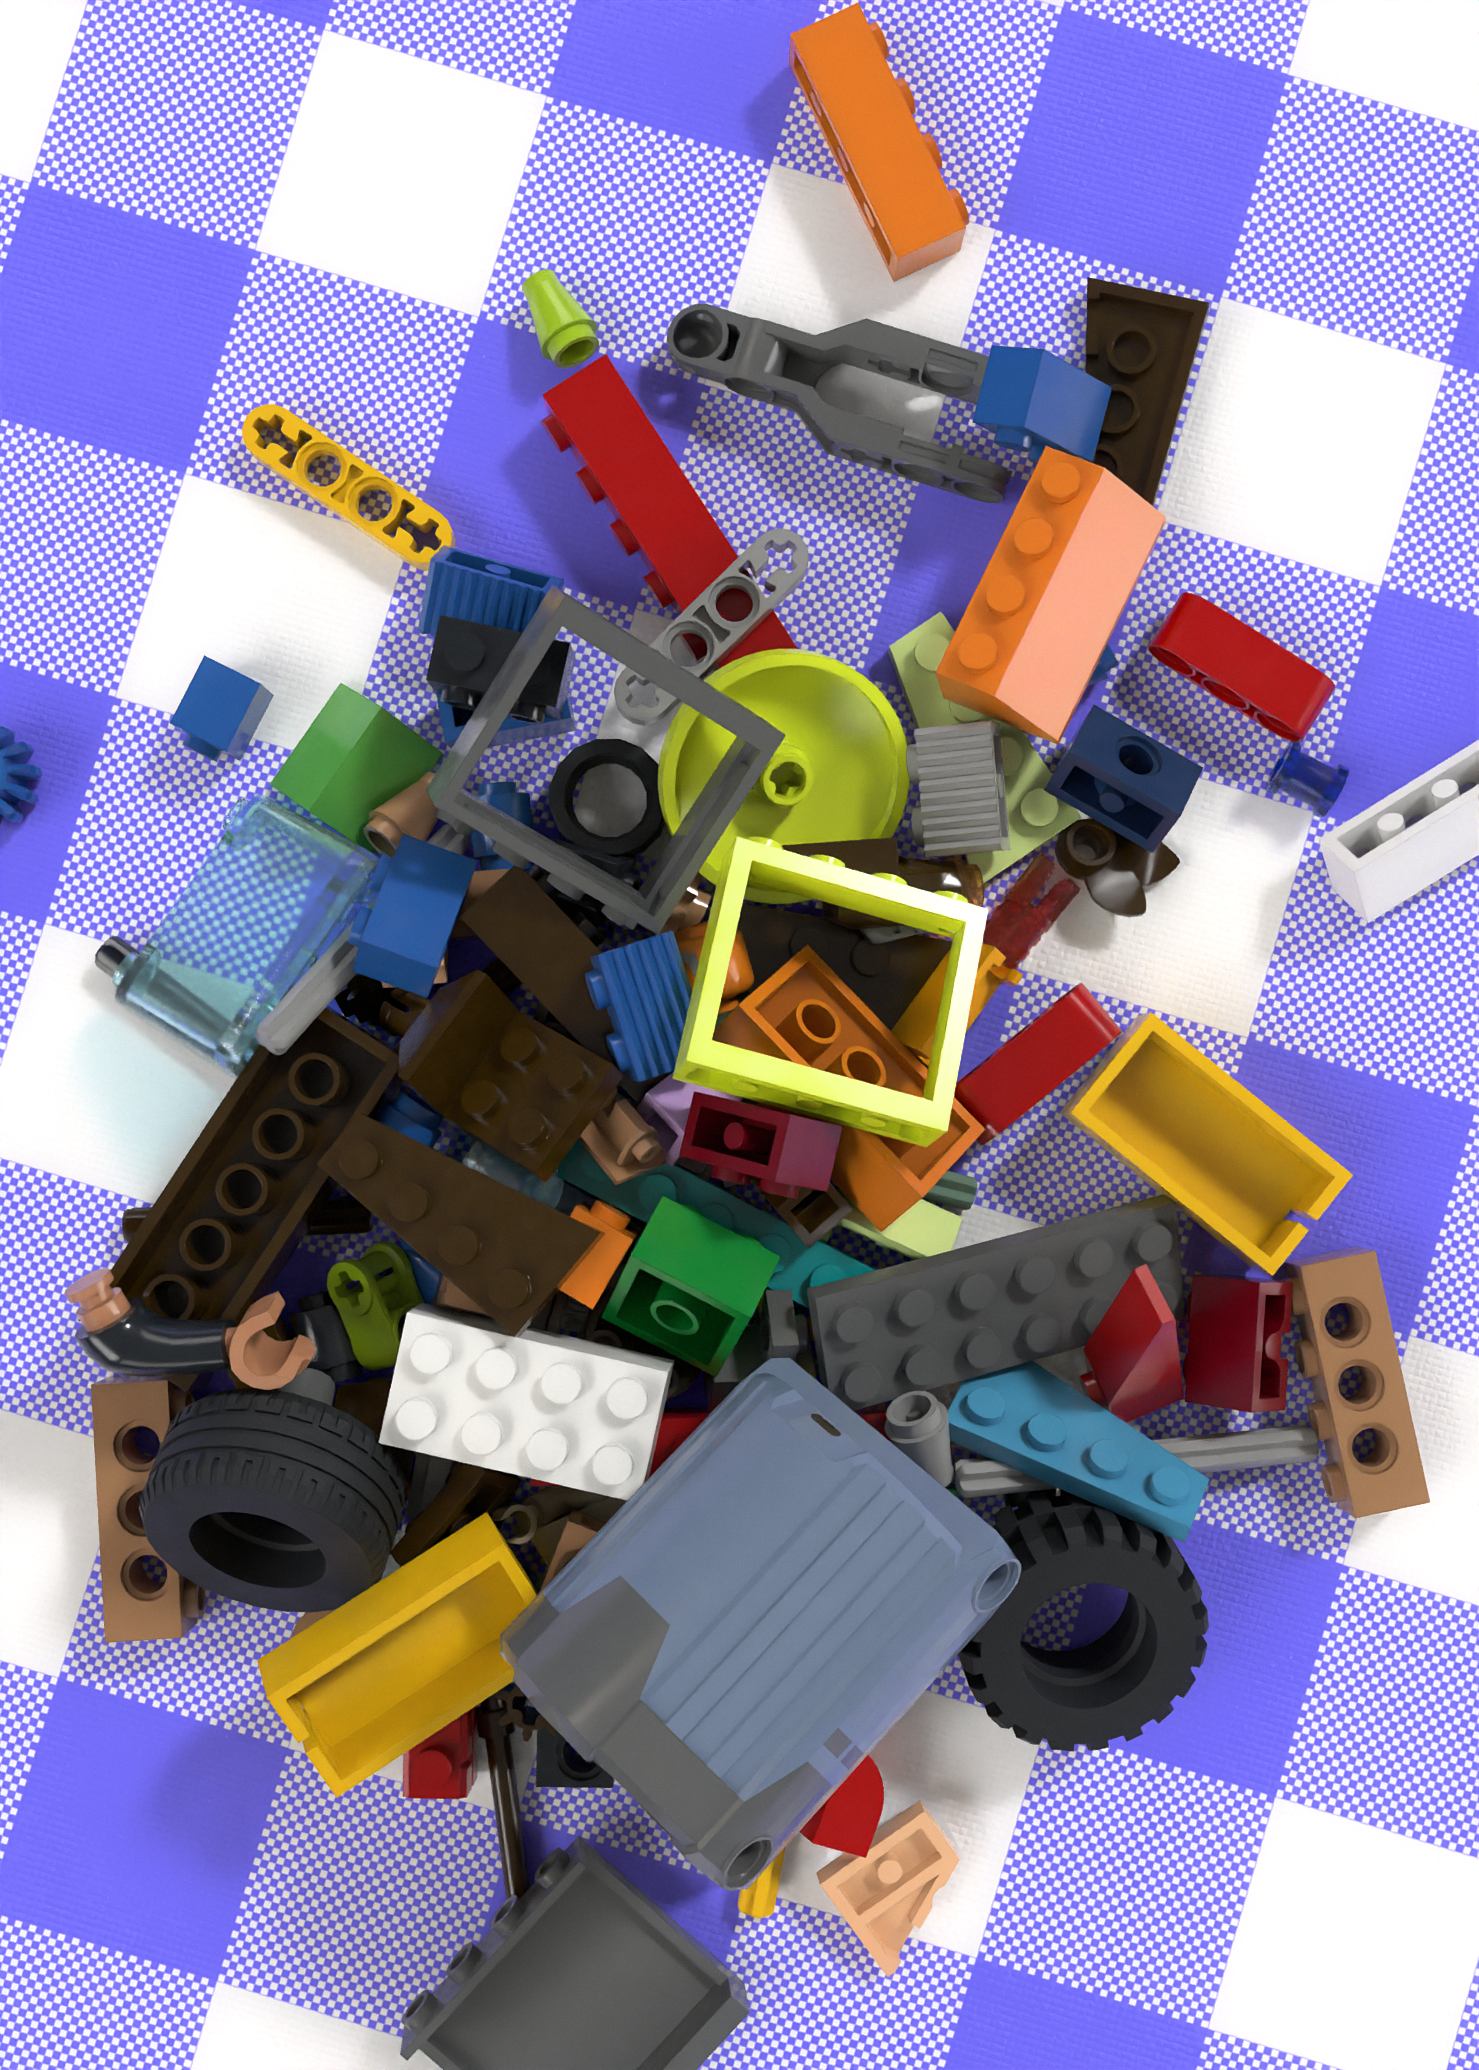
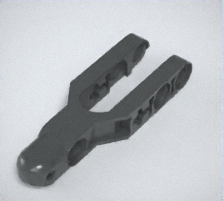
M694 304L680 311L668 327L667 348L670 358L678 368L687 373L722 383L737 394L795 412L827 454L970 499L987 503H1000L1004 500L1006 494L1005 487L1010 481L1012 470L1007 471L998 464L963 453L964 446L953 443L951 449L904 435L905 428L828 405L815 390L819 379L826 371L844 363L977 405L989 356L867 318L813 335L775 322L748 317L713 305Z

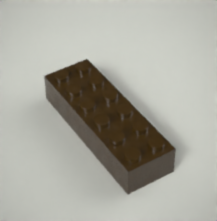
M328 1005L284 1054L275 1055L265 1046L259 1044L110 1270L114 1276L113 1281L109 1284L110 1287L121 1288L127 1299L139 1297L148 1309L164 1318L233 1320L238 1326L249 1306L266 1296L339 1184L317 1165L318 1161L358 1113L375 1119L386 1100L393 1101L405 1082L398 1076L399 1051ZM216 1371L163 1377L185 1392L207 1386Z

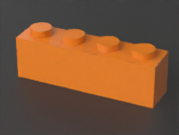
M856 3L791 33L789 65L893 282L959 252L966 225L969 224V215L959 191L956 188L948 190L939 172L942 169V159L934 138L929 132L922 135L914 120L913 114L916 112V107L907 82L903 77L895 79L886 61L889 58L888 45L880 26L876 21L868 24L859 3Z

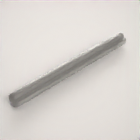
M1305 1425L1152 1440L1200 1473L1312 1462L1319 1454L1316 1431ZM988 1457L959 1460L954 1465L955 1488L957 1493L965 1498L1058 1489Z

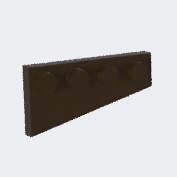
M357 1114L317 1163L321 1169L514 1337H520L605 1235L604 1232L495 1180V1178L473 1167H469L365 1114Z

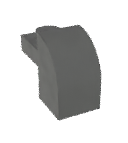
M791 1289L766 1290L759 1324L746 1326L717 1377L703 1371L708 1413H712L741 1381L770 1358H790L816 1379L809 1323H806L803 1314L795 1315Z

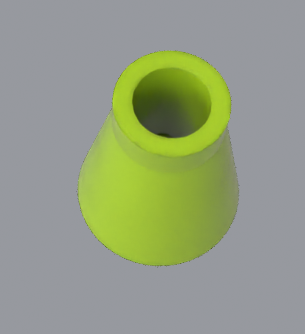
M545 269L529 276L522 285V291L529 304L542 355L546 359L552 360L555 366L561 369L572 368L588 360L599 346V341L596 337L598 331L596 322L560 283L553 270Z

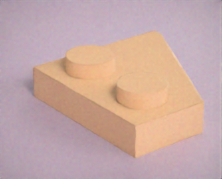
M919 1800L876 1830L866 1858L843 1853L816 1873L820 1886L885 1975L889 1977L896 1972L901 1963L899 1952L913 1927L921 1928L933 1907L932 1900L935 1893L946 1885L960 1859L953 1844L922 1801Z

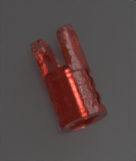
M1043 852L1033 859L1004 895L1002 903L997 905L991 912L992 915L989 919H986L982 943L996 947L1006 957L1002 965L1009 969L1018 970L1021 961L1028 957L1030 950L1036 947L1041 940V936L1050 930L1081 889L1070 878H1064V880H1059L1057 884H1054L1053 888L1049 889L1048 894L1044 895L1040 902L1034 906L1031 902L1045 886V882L1054 874L1053 870L1055 869V863Z

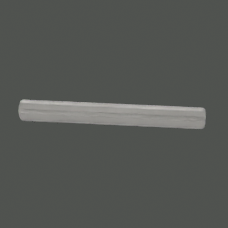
M444 824L427 843L464 855L470 841L467 836L456 832L450 824ZM377 897L367 906V908L373 909ZM353 923L259 1023L258 1029L255 1032L256 1040L275 1055L284 1054L355 976L356 972H353L358 947L348 943Z

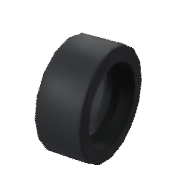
M595 739L574 748L558 764L549 786L550 812L562 837L569 843L613 857L629 854L636 856L643 853L661 835L665 825L659 802L658 763L643 748L622 739ZM602 764H618L630 769L641 779L646 791L647 807L641 821L631 831L618 837H602L589 832L578 821L573 809V793L578 780L588 770Z

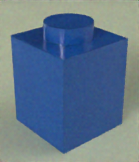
M204 655L170 724L187 734L182 745L196 753L217 762L223 752L241 761L274 695L261 683Z

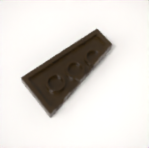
M1087 277L1085 373L1112 387L1093 463L1105 467L1154 507L1209 313L1210 303Z

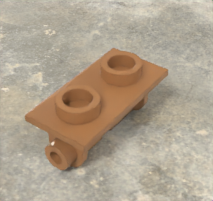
M616 1087L578 1140L614 1184L618 1185L664 1165L667 1160L660 1153L661 1145L657 1142L658 1131L653 1126H648L626 1099L617 1102L614 1098L618 1090Z

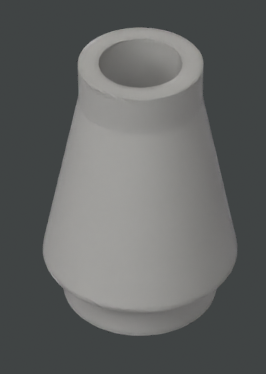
M912 1391L897 1397L887 1408L886 1435L894 1446L943 1487H946L955 1477L951 1462L947 1408L937 1401L933 1394L926 1391Z

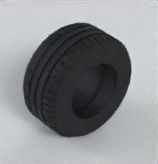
M236 1388L212 1393L181 1410L171 1421L142 1492L139 1513L147 1539L160 1558L179 1574L199 1586L228 1599L255 1607L284 1612H320L339 1608L381 1580L406 1502V1480L391 1448L388 1445L379 1443L380 1437L372 1429L351 1415L324 1402L295 1393L258 1388Z

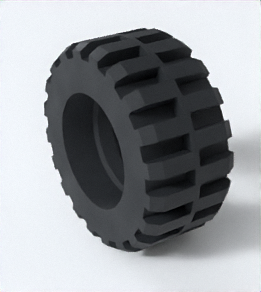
M1062 1489L1061 1496L1048 1498L1045 1490L1027 1495L1026 1498L1029 1504L1014 1511L1008 1504L993 1515L996 1524L992 1528L1000 1534L1015 1558L1021 1563V1574L1018 1584L1010 1595L958 1654L969 1688L976 1701L984 1704L987 1715L998 1726L1005 1729L1012 1727L1016 1738L1032 1745H1039L1043 1738L1047 1739L1052 1750L1074 1751L1075 1744H1086L1088 1751L1109 1748L1108 1740L1124 1736L1126 1742L1142 1735L1141 1727L1152 1719L1158 1724L1174 1710L1171 1701L1176 1695L1184 1698L1196 1680L1191 1667L1200 1668L1204 1662L1208 1646L1202 1636L1205 1635L1209 1628L1208 1611L1201 1600L1202 1590L1172 1537ZM1091 1583L1108 1584L1128 1591L1124 1610L1117 1622L1103 1636L1088 1645L1066 1651H1049L1033 1647L1021 1640L1024 1629L1034 1612L1046 1600L1060 1591L1073 1586Z

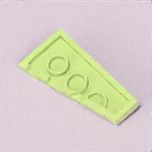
M939 612L890 645L888 653L914 724L918 729L989 720L1000 724L1010 850L965 854L971 879L975 889H977L1079 820L1081 816L1074 807L1044 791L1052 773L1022 730L943 698L935 672L955 631L942 612Z

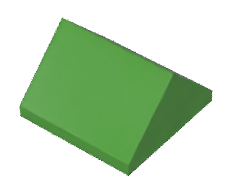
M340 683L275 775L270 785L374 856L377 850L369 843L363 831L364 827L370 822L369 813L417 782L426 772H432L444 754L382 706Z

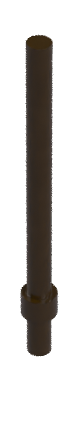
M492 1695L480 1703L481 1706L476 1709L475 1714L478 1737L485 1739L507 1900L513 1895L521 1898L530 1888L510 1736V1734L516 1731V1726L513 1721L508 1725L500 1726L498 1722L501 1713L507 1707V1702L499 1700Z

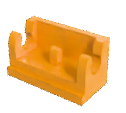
M983 943L981 945L966 1032L1001 983L1016 987L1023 977V974L1019 971L1002 965L1006 957L996 947ZM950 950L891 1030L927 1069L930 1062Z

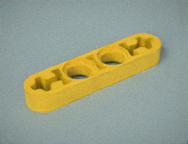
M264 404L254 408L246 416L242 426V438L247 449L260 464L411 566L422 571H429L430 559L443 545L456 549V538L448 520L440 512L289 410L276 404ZM282 424L281 431L287 440L299 448L295 459L292 458L287 450L276 443H270L266 449H263L265 441L260 436L261 430L265 426L275 430ZM305 439L310 440L306 444H304ZM322 455L335 457L341 464V472L338 479L328 486L314 485L308 479L310 463ZM293 463L292 468H288V467H287V466H289L290 464ZM371 490L385 491L392 498V508L389 514L378 521L366 520L359 514L361 497ZM406 508L413 509L406 517L409 523L421 532L427 533L433 526L437 527L435 535L441 543L437 550L425 547L420 554L416 553L418 545L410 533L399 527L405 516ZM397 529L395 538L388 536Z

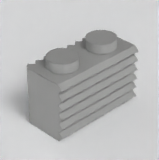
M989 720L915 729L914 737L916 744L907 746L906 764L910 781L912 783L919 782L918 787L920 790L921 807L913 808L912 830L916 845H925L924 852L926 857H945L1010 850L1000 724Z

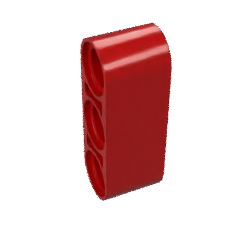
M1184 592L1180 594L1148 645L1149 652L1165 666L1270 732L1295 743H1301L1336 688L1333 681L1317 668L1215 604L1193 593Z
M1082 982L1055 1001L956 1083L954 1097L985 1129L976 1139L981 1146L1010 1126L1122 1032Z

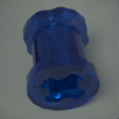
M1291 740L1275 763L1266 782L1265 790L1272 794L1278 791L1285 792L1312 807V814L1323 818L1339 797L1350 770L1342 764L1335 768L1328 766L1302 752V745L1295 740Z

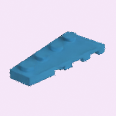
M1029 1361L963 1380L948 1409L950 1441L1185 1543L1210 1479L1036 1362Z

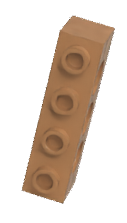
M1353 1247L1285 1262L1288 1278L1281 1281L1293 1282L1291 1316L1297 1315L1302 1340L1295 1341V1356L1302 1376L1311 1379L1315 1402L1308 1404L1309 1421L1311 1428L1316 1431L1317 1440H1324L1329 1464L1322 1465L1321 1467L1322 1481L1328 1499L1331 1503L1337 1502L1340 1509L1354 1518L1431 1503L1376 1250ZM1343 1303L1349 1313L1348 1325L1340 1334L1330 1336L1325 1327L1326 1313L1332 1306ZM1351 1366H1358L1362 1373L1360 1389L1350 1397H1342L1338 1387L1341 1374ZM1372 1428L1376 1437L1373 1451L1364 1458L1355 1459L1352 1452V1443L1355 1436L1364 1429Z
M163 1376L108 1377L91 1384L105 1643L182 1638L198 1623L197 1617H202L204 1614L205 1588L174 1570L160 1558L147 1539L139 1513V1496L141 1491L144 1490L156 1457L142 1453L136 1444L135 1436L139 1426L148 1427L157 1434L161 1446L171 1421L181 1410L194 1403L193 1392H185ZM144 1555L157 1556L164 1562L167 1568L166 1582H155L148 1578L143 1570Z

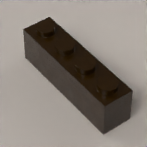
M536 864L527 872L513 865L460 915V918L585 1049L613 1064L606 1043V1035L615 1033V1030L612 1026L607 1007L600 1010L596 1009L585 979V973L594 970L590 957L602 953L597 947L605 940L604 936L580 911L570 919L555 904L553 900L561 891L547 881L548 877ZM628 1070L620 1072L623 1078L618 1084L639 1105L648 1091L674 1071L636 1082L631 1081Z

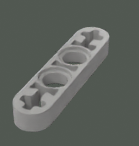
M783 528L769 530L761 535L648 646L674 661L670 654V649L675 638L685 633L697 634L707 644V655L696 666L681 667L703 680L800 585L806 576L809 562L807 545L801 536L792 530ZM773 548L778 553L785 551L787 548L791 549L794 552L791 557V566L794 571L788 574L781 568L775 570L765 580V589L773 593L769 597L764 598L756 582L742 573L747 568H750L756 579L768 566L769 556L766 552L768 549ZM728 589L743 590L752 599V611L742 621H727L716 610L718 597ZM626 667L615 682L614 696L617 708L622 716L633 724L642 726L655 724L663 719L681 701L657 686L654 691L658 702L656 706L650 709L646 704L641 703L632 708L628 705L633 698L629 685L637 681L645 686L650 681Z

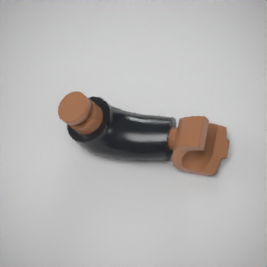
M101 1268L83 1276L71 1284L64 1292L71 1304L79 1302L81 1305L77 1309L76 1315L81 1321L82 1326L76 1331L74 1337L83 1351L105 1370L127 1376H175L231 1369L240 1381L253 1388L271 1390L283 1387L292 1381L294 1377L305 1371L317 1347L312 1345V1338L299 1334L298 1337L289 1341H276L268 1337L262 1330L276 1323L285 1305L279 1291L265 1296L250 1305L238 1326L233 1320L164 1318L148 1309L139 1297L127 1299L121 1288H111L109 1284L113 1281L114 1276L109 1268Z

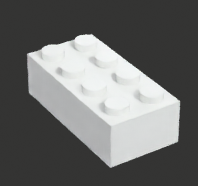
M421 1303L408 1311L406 1315L379 1443L628 1501L649 1479L675 1360L528 1327L520 1337H514L494 1319Z

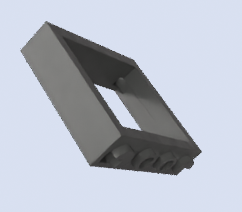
M552 585L426 791L434 805L439 808L435 816L450 824L456 832L467 837L470 836L474 829L495 840L491 847L492 850L508 862L519 868L526 869L531 861L550 872L547 881L569 897L580 901L583 895L587 893L605 904L601 912L618 925L622 926L624 924L634 929L637 923L654 933L659 934L786 735L762 717ZM562 626L737 736L638 891L462 789Z

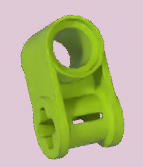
M379 1241L367 1248L362 1258L358 1260L344 1259L332 1266L327 1275L329 1295L337 1306L351 1340L353 1353L361 1365L373 1371L396 1365L407 1312L424 1303L412 1274L410 1261L405 1252L397 1244L389 1241ZM390 1267L393 1268L391 1274L380 1277V1272ZM356 1280L361 1282L359 1285L347 1289L348 1283Z

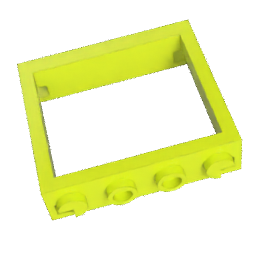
M737 836L722 859L672 1079L928 1147L948 1131L988 909L969 904L967 898L954 892L936 891L931 893L907 886V882L904 879L893 874L874 873L869 875L845 868V864L842 861L831 856L812 855L807 857L783 850L779 843L769 838L749 837L745 839ZM748 880L953 938L923 1098L712 1040Z

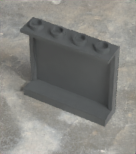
M578 1836L565 1851L558 1847L544 1859L536 1871L534 1877L536 1882L521 1898L513 1895L502 1904L491 1921L490 1927L492 1929L476 1946L469 1942L455 1955L446 1971L448 1977L433 1993L424 1990L412 2001L401 2021L404 2029L400 2055L408 2061L420 2049L443 2070H697L750 2013L745 1983L585 1840Z

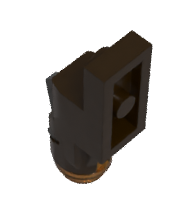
M897 837L781 845L783 850L807 857L812 855L834 857L845 864V868L865 874H893L904 879L907 882V886L927 892H954L967 898L969 904L983 907L984 884L977 864H965L960 858L932 861L898 856ZM822 901L825 919L852 930L859 929L870 944L878 945L928 932Z

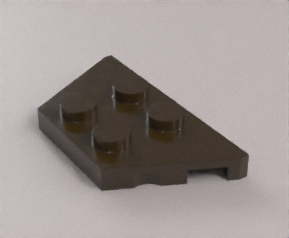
M742 903L737 929L744 937L754 974V984L747 991L748 996L806 945H809L890 1031L952 945V941L921 935H912L878 945L870 944L859 929L852 930L822 917Z

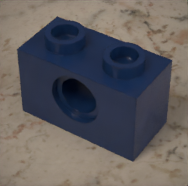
M1093 705L1068 743L1044 791L1154 853L1182 815L1203 767L1098 706Z

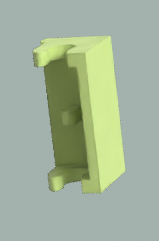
M836 1186L835 1189L853 1209L836 1225L868 1238L882 1248H890L914 1260L953 1249L962 1217L921 1199L880 1232ZM832 1229L819 1240L827 1243Z

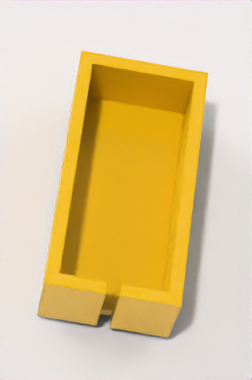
M1151 1012L1137 1015L1059 1112L1158 1193L1164 1194L1174 1201L1178 1209L1251 1268L1271 1276L1276 1273L1309 1231L1299 1222L1285 1220L1284 1218L1289 1211L1298 1217L1318 1220L1353 1176L1347 1169Z
M486 1512L258 1659L257 1662L266 1698L298 1743L302 1741L305 1754L335 1797L338 1798L513 1682L514 1669L500 1655V1634L539 1593L488 1512Z

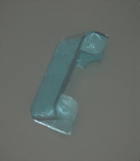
M261 794L254 796L250 801L243 797L233 805L224 820L223 829L226 832L139 955L135 952L127 955L118 966L112 978V984L118 987L115 1001L121 1007L234 1080L237 1079L260 1044L255 1037L259 1023L331 947L345 927L355 921L358 913L355 905L357 903L369 905L379 894L370 890L371 881L380 860L379 857Z

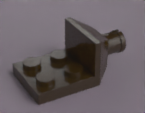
M478 969L440 988L431 1000L404 989L396 988L390 995L395 1000L409 1007V1011L403 1012L384 1001L380 1009L379 1022L382 1029L393 1036L402 1038L399 1045L398 1076L446 1122L547 1183L623 1078V1075L612 1063L520 1012L492 979Z

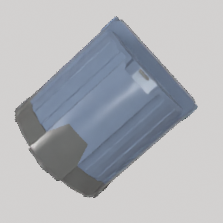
M770 1358L733 1389L500 1634V1655L514 1669L513 1681L527 1696L536 1710L565 1738L585 1761H594L610 1774L647 1814L671 1836L670 1841L682 1856L725 1890L748 1889L992 1617L1018 1584L1021 1574V1563L1015 1558L1009 1546L994 1528L792 1359Z

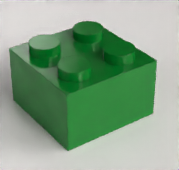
M662 1196L636 1244L601 1318L717 1377L752 1318L781 1256L765 1249L756 1239L747 1235L736 1234L705 1218L696 1208L686 1204H678Z

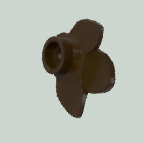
M1093 818L1077 820L1062 830L1055 845L1056 858L1061 868L1070 876L1084 880L1092 900L1104 910L1125 917L1142 916L1146 912L1147 906L1143 888L1165 879L1180 863L1176 854L1164 843L1161 842L1154 853H1151ZM1083 844L1091 847L1095 852V858L1089 860L1081 857L1076 852V846Z

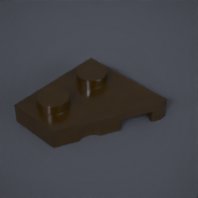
M463 1462L458 1464L448 1474L445 1486L427 1508L415 1515L407 1524L404 1536L391 1550L390 1555L401 1568L484 1513L488 1512L492 1519V1514L497 1508L509 1506L512 1503L521 1479L515 1474ZM504 1520L493 1521L500 1531Z

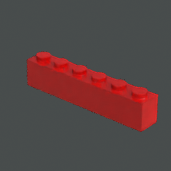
M605 354L542 394L548 416L541 420V423L558 451L563 453L570 448L582 466L580 470L575 472V475L591 502L597 505L604 500L616 518L614 522L609 524V528L622 550L628 557L638 552L650 573L643 576V580L658 605L664 609L671 604L677 614L680 615L738 558V555ZM746 569L742 574L748 576L753 580V578ZM735 588L721 593L716 601V610L719 615L731 622L744 620L749 616L753 608L750 596L743 590ZM772 611L714 668V671L746 655L773 649H798L775 612ZM693 633L680 635L682 642L696 661L704 656L706 657L708 648L703 638Z

